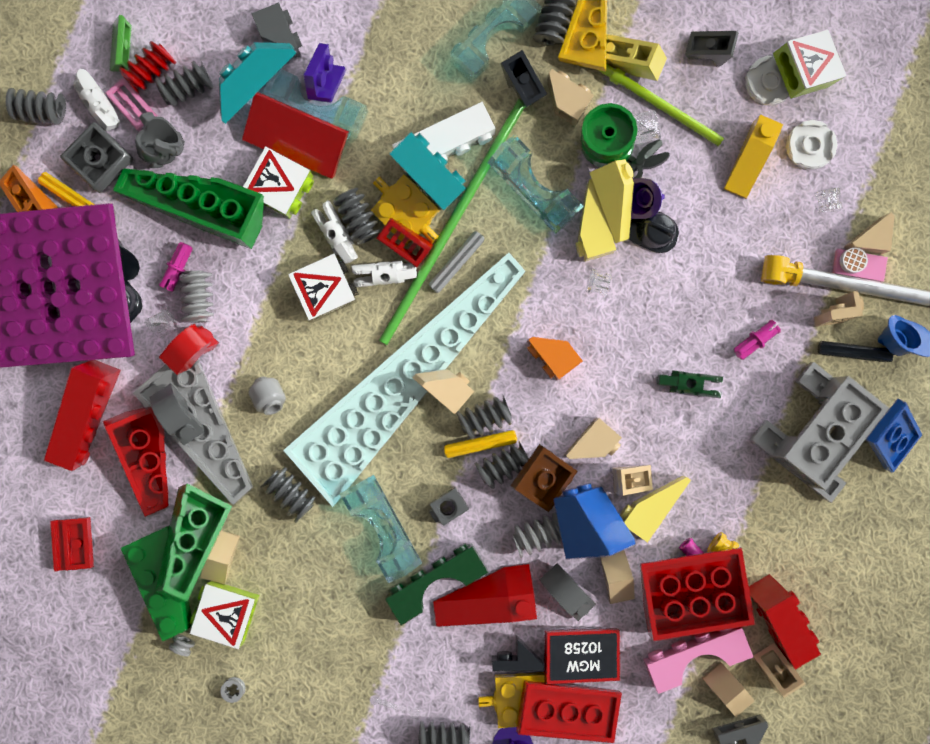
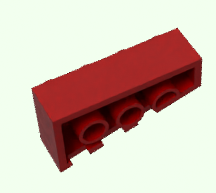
M90 360L71 368L44 461L69 471H74L86 464L90 456V446L96 436L98 426L120 374V369L97 360Z

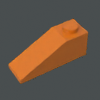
M13 165L1 178L0 187L17 212L58 208L17 166Z

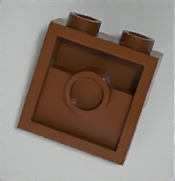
M539 444L510 486L547 512H550L555 505L553 498L562 495V491L572 482L578 471Z

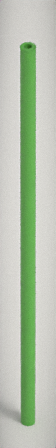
M518 99L417 273V277L414 278L381 335L380 342L388 345L523 112L524 106L520 99Z

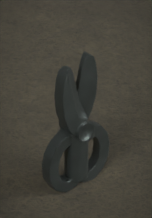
M661 139L646 145L639 152L637 159L632 155L628 158L626 162H630L629 165L633 173L638 171L634 178H642L643 169L655 168L668 160L669 152L652 156L663 145Z

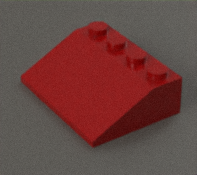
M741 547L640 563L644 613L648 635L653 641L755 625Z

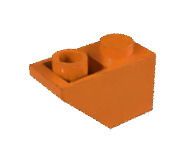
M531 337L527 341L529 344L527 350L535 359L539 357L545 364L542 369L550 379L553 377L556 380L561 379L583 362L568 341Z

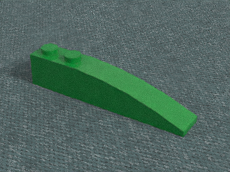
M123 168L113 189L114 192L162 214L249 249L253 248L262 229L264 195L220 178L211 177V179L195 175H189L188 177L177 176L175 173L158 174L153 171Z

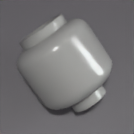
M260 377L256 379L248 392L256 411L266 415L279 412L286 400L281 385L275 378Z

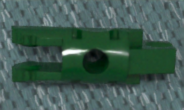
M672 370L671 376L658 375L657 385L670 386L669 392L692 394L721 399L722 392L703 390L704 381L723 383L724 376ZM688 379H691L693 382L691 388L686 385Z

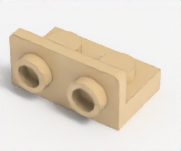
M852 291L836 299V305L821 310L822 314L814 317L815 327L845 323L863 316L864 302L859 297V292Z

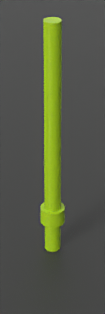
M606 64V72L598 70L610 78L609 81L617 86L618 84L624 86L715 145L719 146L724 138L625 76L626 72L618 67L614 69Z

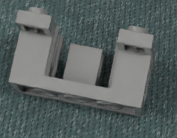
M810 362L795 382L819 400L818 403L822 406L797 437L785 435L768 420H764L749 440L823 499L832 503L847 484L837 475L890 408L851 377H832L815 362ZM834 426L835 429H834L833 432L829 435V431H830L831 427Z

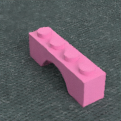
M738 627L712 633L697 634L695 639L689 642L681 640L673 643L671 649L665 651L661 649L654 650L643 661L655 690L660 694L682 685L683 672L686 666L698 656L715 655L723 659L729 666L752 658L753 654L743 629Z

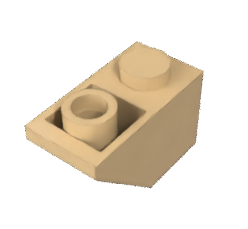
M551 69L547 82L554 113L576 127L592 102L594 95L591 94L590 89L585 85H577L572 82L566 73L562 71L556 72Z

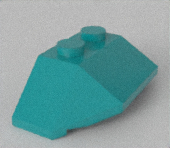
M254 42L250 47L246 45L238 52V59L232 65L228 63L219 72V103L221 120L225 124L297 53L290 43Z

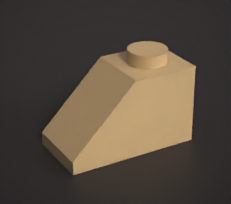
M446 369L418 373L412 377L454 414L474 393L467 385L470 381L460 372L455 375Z
M595 418L566 451L564 456L568 459L606 457L608 454L612 456L621 446L618 442L622 437L600 418Z

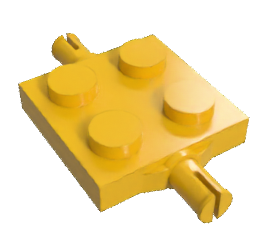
M404 174L391 186L381 177H378L377 181L373 182V185L383 194L371 211L384 225L387 224L390 218H393L418 235L423 234L431 243H434L435 239H438L439 236L429 225L441 209L407 175ZM393 227L391 232L395 234L397 230ZM401 233L398 239L402 241L405 235ZM409 239L405 245H408L412 240Z
M544 672L495 675L493 696H478L479 708L494 706L497 713L498 728L517 727L524 681L545 683Z

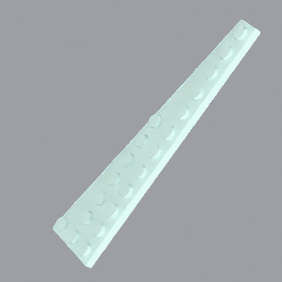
M510 253L505 255L283 450L332 507L335 506L428 392L412 377L418 373L446 370L525 273V270Z

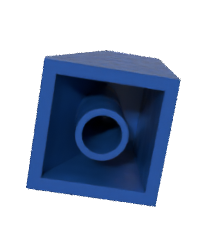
M591 483L576 486V488L563 490L562 496L553 498L566 559L611 556L636 544L634 537L602 486L592 487Z

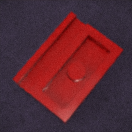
M84 517L50 521L54 572L93 568L91 518Z

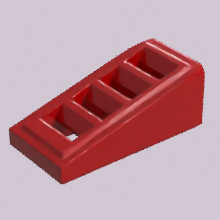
M393 218L389 219L376 238L415 267L419 266L433 246L425 238ZM394 227L397 231L391 239L387 238L386 236ZM402 233L405 237L398 245L395 241ZM410 239L413 241V243L407 250L403 247ZM419 245L421 249L416 255L413 254V250Z

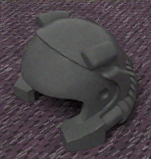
M152 112L140 115L139 119L146 128L135 137L139 158L150 163V168H161L171 163L175 156H179L184 150L185 141L181 133L165 118L154 116Z

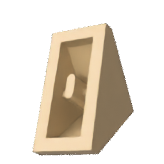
M890 212L879 218L846 244L844 248L846 250L860 248L865 253L880 255L890 252L895 217L893 213Z
M651 465L612 468L615 494L623 496L653 490Z
M220 531L201 571V578L226 584L240 538L239 535Z
M622 550L611 556L600 557L610 604L635 599L634 578L625 551Z
M775 643L753 656L772 688L783 698L806 685Z
M722 662L702 678L735 717L754 702V699Z

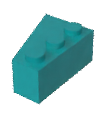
M410 132L392 150L390 155L445 210L466 189L463 185L466 180L456 170L451 173L445 167L448 162L438 151L433 154L427 148L430 143L420 133L415 136Z

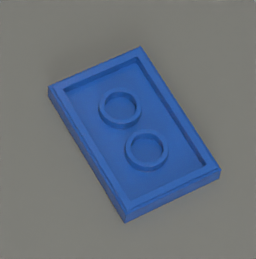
M897 398L866 440L884 469L893 473L920 439L922 433L906 402Z

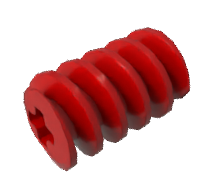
M150 41L151 51L143 47L141 50L144 57L135 54L134 57L137 64L128 60L126 63L129 71L122 67L119 68L121 75L138 94L137 87L147 90L145 80L151 84L155 83L152 74L158 77L162 76L160 67L166 71L169 70L167 61L173 64L177 63L160 43L156 44Z

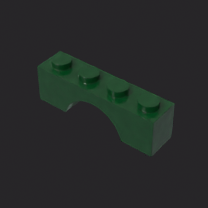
M466 543L461 544L453 550L454 555L447 559L444 556L438 558L431 563V569L426 572L421 569L410 576L411 581L402 585L399 582L388 589L390 594L386 596L385 600L401 626L423 613V594L434 581L442 578H453L467 586L488 573L486 565L473 544L468 546Z

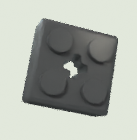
M93 122L60 155V158L98 193H102L122 172L123 168H126L134 160L96 122ZM96 154L100 155L98 162L94 158Z

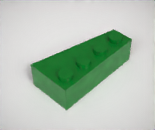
M188 483L178 487L156 584V593L178 603L187 602L232 508L231 505Z
M170 525L120 548L162 642L186 631L192 626L190 624L192 614L189 598L187 602L178 603L155 592Z

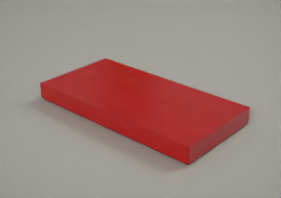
M257 92L253 96L242 140L262 149L266 146L303 167L333 179L349 131Z
M524 681L516 732L518 735L614 743L622 692L612 689Z

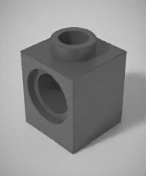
M454 487L430 502L432 508L429 510V513L436 523L440 521L444 526L468 511L469 507L458 489ZM451 501L455 506L454 511L450 514L443 513L440 509L441 503Z

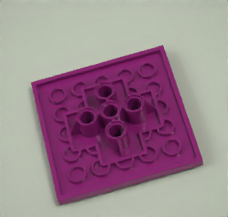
M113 203L0 214V368L134 356L135 351ZM49 256L52 260V266H50L48 262ZM77 279L81 284L80 289H78V287L76 286ZM52 282L56 285V291L52 287ZM29 284L31 286L32 292H30L28 289ZM56 307L59 308L60 316L56 312Z

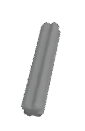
M474 231L431 280L429 286L432 290L439 293L484 242V237L479 232Z

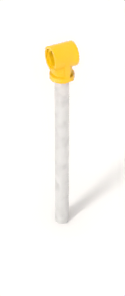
M766 255L764 257L761 282L786 285V282H788L791 286L796 287L802 282L930 306V291L803 268L802 262L790 263V259L784 256Z

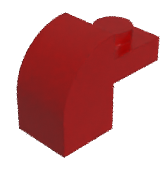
M193 324L178 334L161 353L159 358L178 375L189 370L201 355L212 351L219 342L208 329L203 326L197 327Z

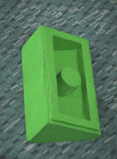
M119 15L113 23L110 71L120 72V67L128 71L126 62L129 60L131 24L123 15Z

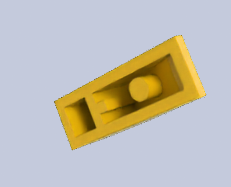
M761 114L752 122L724 190L747 199L774 148L783 124Z

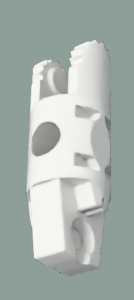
M78 70L73 86L92 117L105 131L117 128L120 121L101 88L86 70Z
M327 200L323 203L322 208L330 221L327 222L322 212L318 209L313 210L311 214L331 245L333 252L339 255L344 263H350L358 258L352 246L354 242L348 235L331 202Z
M402 261L351 266L352 272L356 275L372 273V276L354 279L355 287L405 282V279L417 277L416 267L411 263H402Z

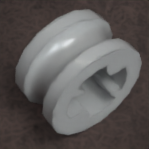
M180 634L174 636V643H170L169 649L178 655L190 656V648L194 647L195 642Z
M237 677L229 678L221 687L222 698L230 703L237 702L245 693V683ZM232 684L237 685L236 690H239V693L236 692L234 696L229 694L230 690H227V687H231Z

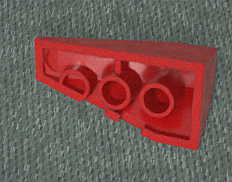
M152 407L127 411L102 421L144 517L169 507L164 428L155 416Z
M529 564L503 567L433 601L436 627L510 623L537 619Z

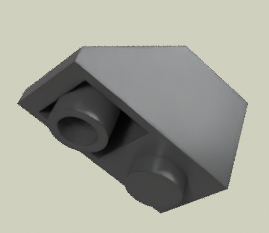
M279 2L251 13L264 43H290L297 52L294 57L298 58L301 56L298 49L302 47L297 32H291L289 25L293 24L288 10H282Z

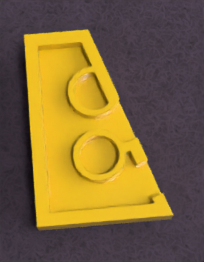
M578 0L558 56L560 62L606 72L607 0Z

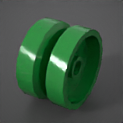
M613 103L601 104L590 110L584 118L580 139L581 150L587 161L597 167H603L614 161L628 160L633 152L638 132L637 122L631 111L622 105Z

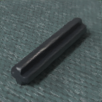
M821 341L818 344V354L879 362L893 361V354L887 348Z

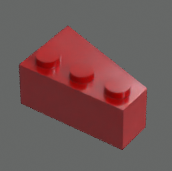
M770 574L749 586L750 597L758 606L756 611L760 617L763 616L774 642L795 670L821 655L817 647L819 640L815 633L808 629L807 625L810 622L805 613L799 610L797 605L800 604V601L792 590L788 592Z

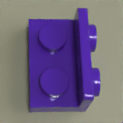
M318 44L303 75L309 100L331 103L346 72L344 66L333 65L334 59L330 55L329 44Z

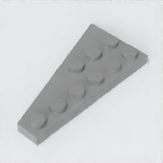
M199 359L189 370L178 375L165 364L133 394L145 407H150V396L171 383L186 399L188 410L204 426L205 432L186 445H183L173 434L170 435L230 503L234 505L253 488V485Z

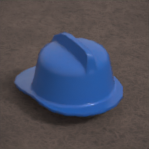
M893 315L888 319V326L878 337V343L884 345L889 352L896 356L913 353L923 357H930V331L920 324L897 315Z

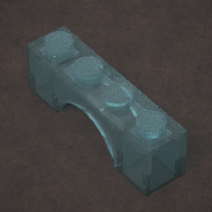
M503 0V4L498 9L493 8L487 14L486 21L481 26L476 25L472 28L468 38L463 43L459 42L453 47L450 52L451 65L472 84L489 67V58L486 52V45L489 39L495 33L506 29L517 30L523 33L540 16L542 6L535 0Z
M281 69L268 81L263 95L349 131L347 139L350 136L358 138L368 115L366 105L342 96L337 102L328 106H317L309 103L302 97L301 82L298 76Z
M514 135L499 146L487 163L526 202L529 208L557 234L584 206L568 189L561 191L549 190L537 181L531 168L532 152Z
M374 475L340 493L351 516L362 517L374 527L380 542V552L376 562L388 583L406 576L422 564Z

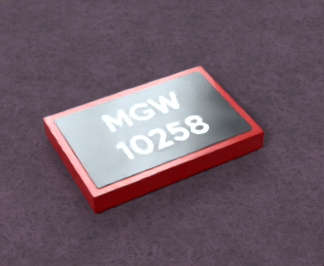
M618 628L545 631L544 682L546 684L620 681V630Z

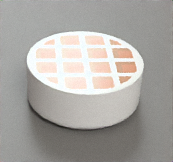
M850 248L840 256L841 268L850 274L862 271L868 263L866 253L860 248Z

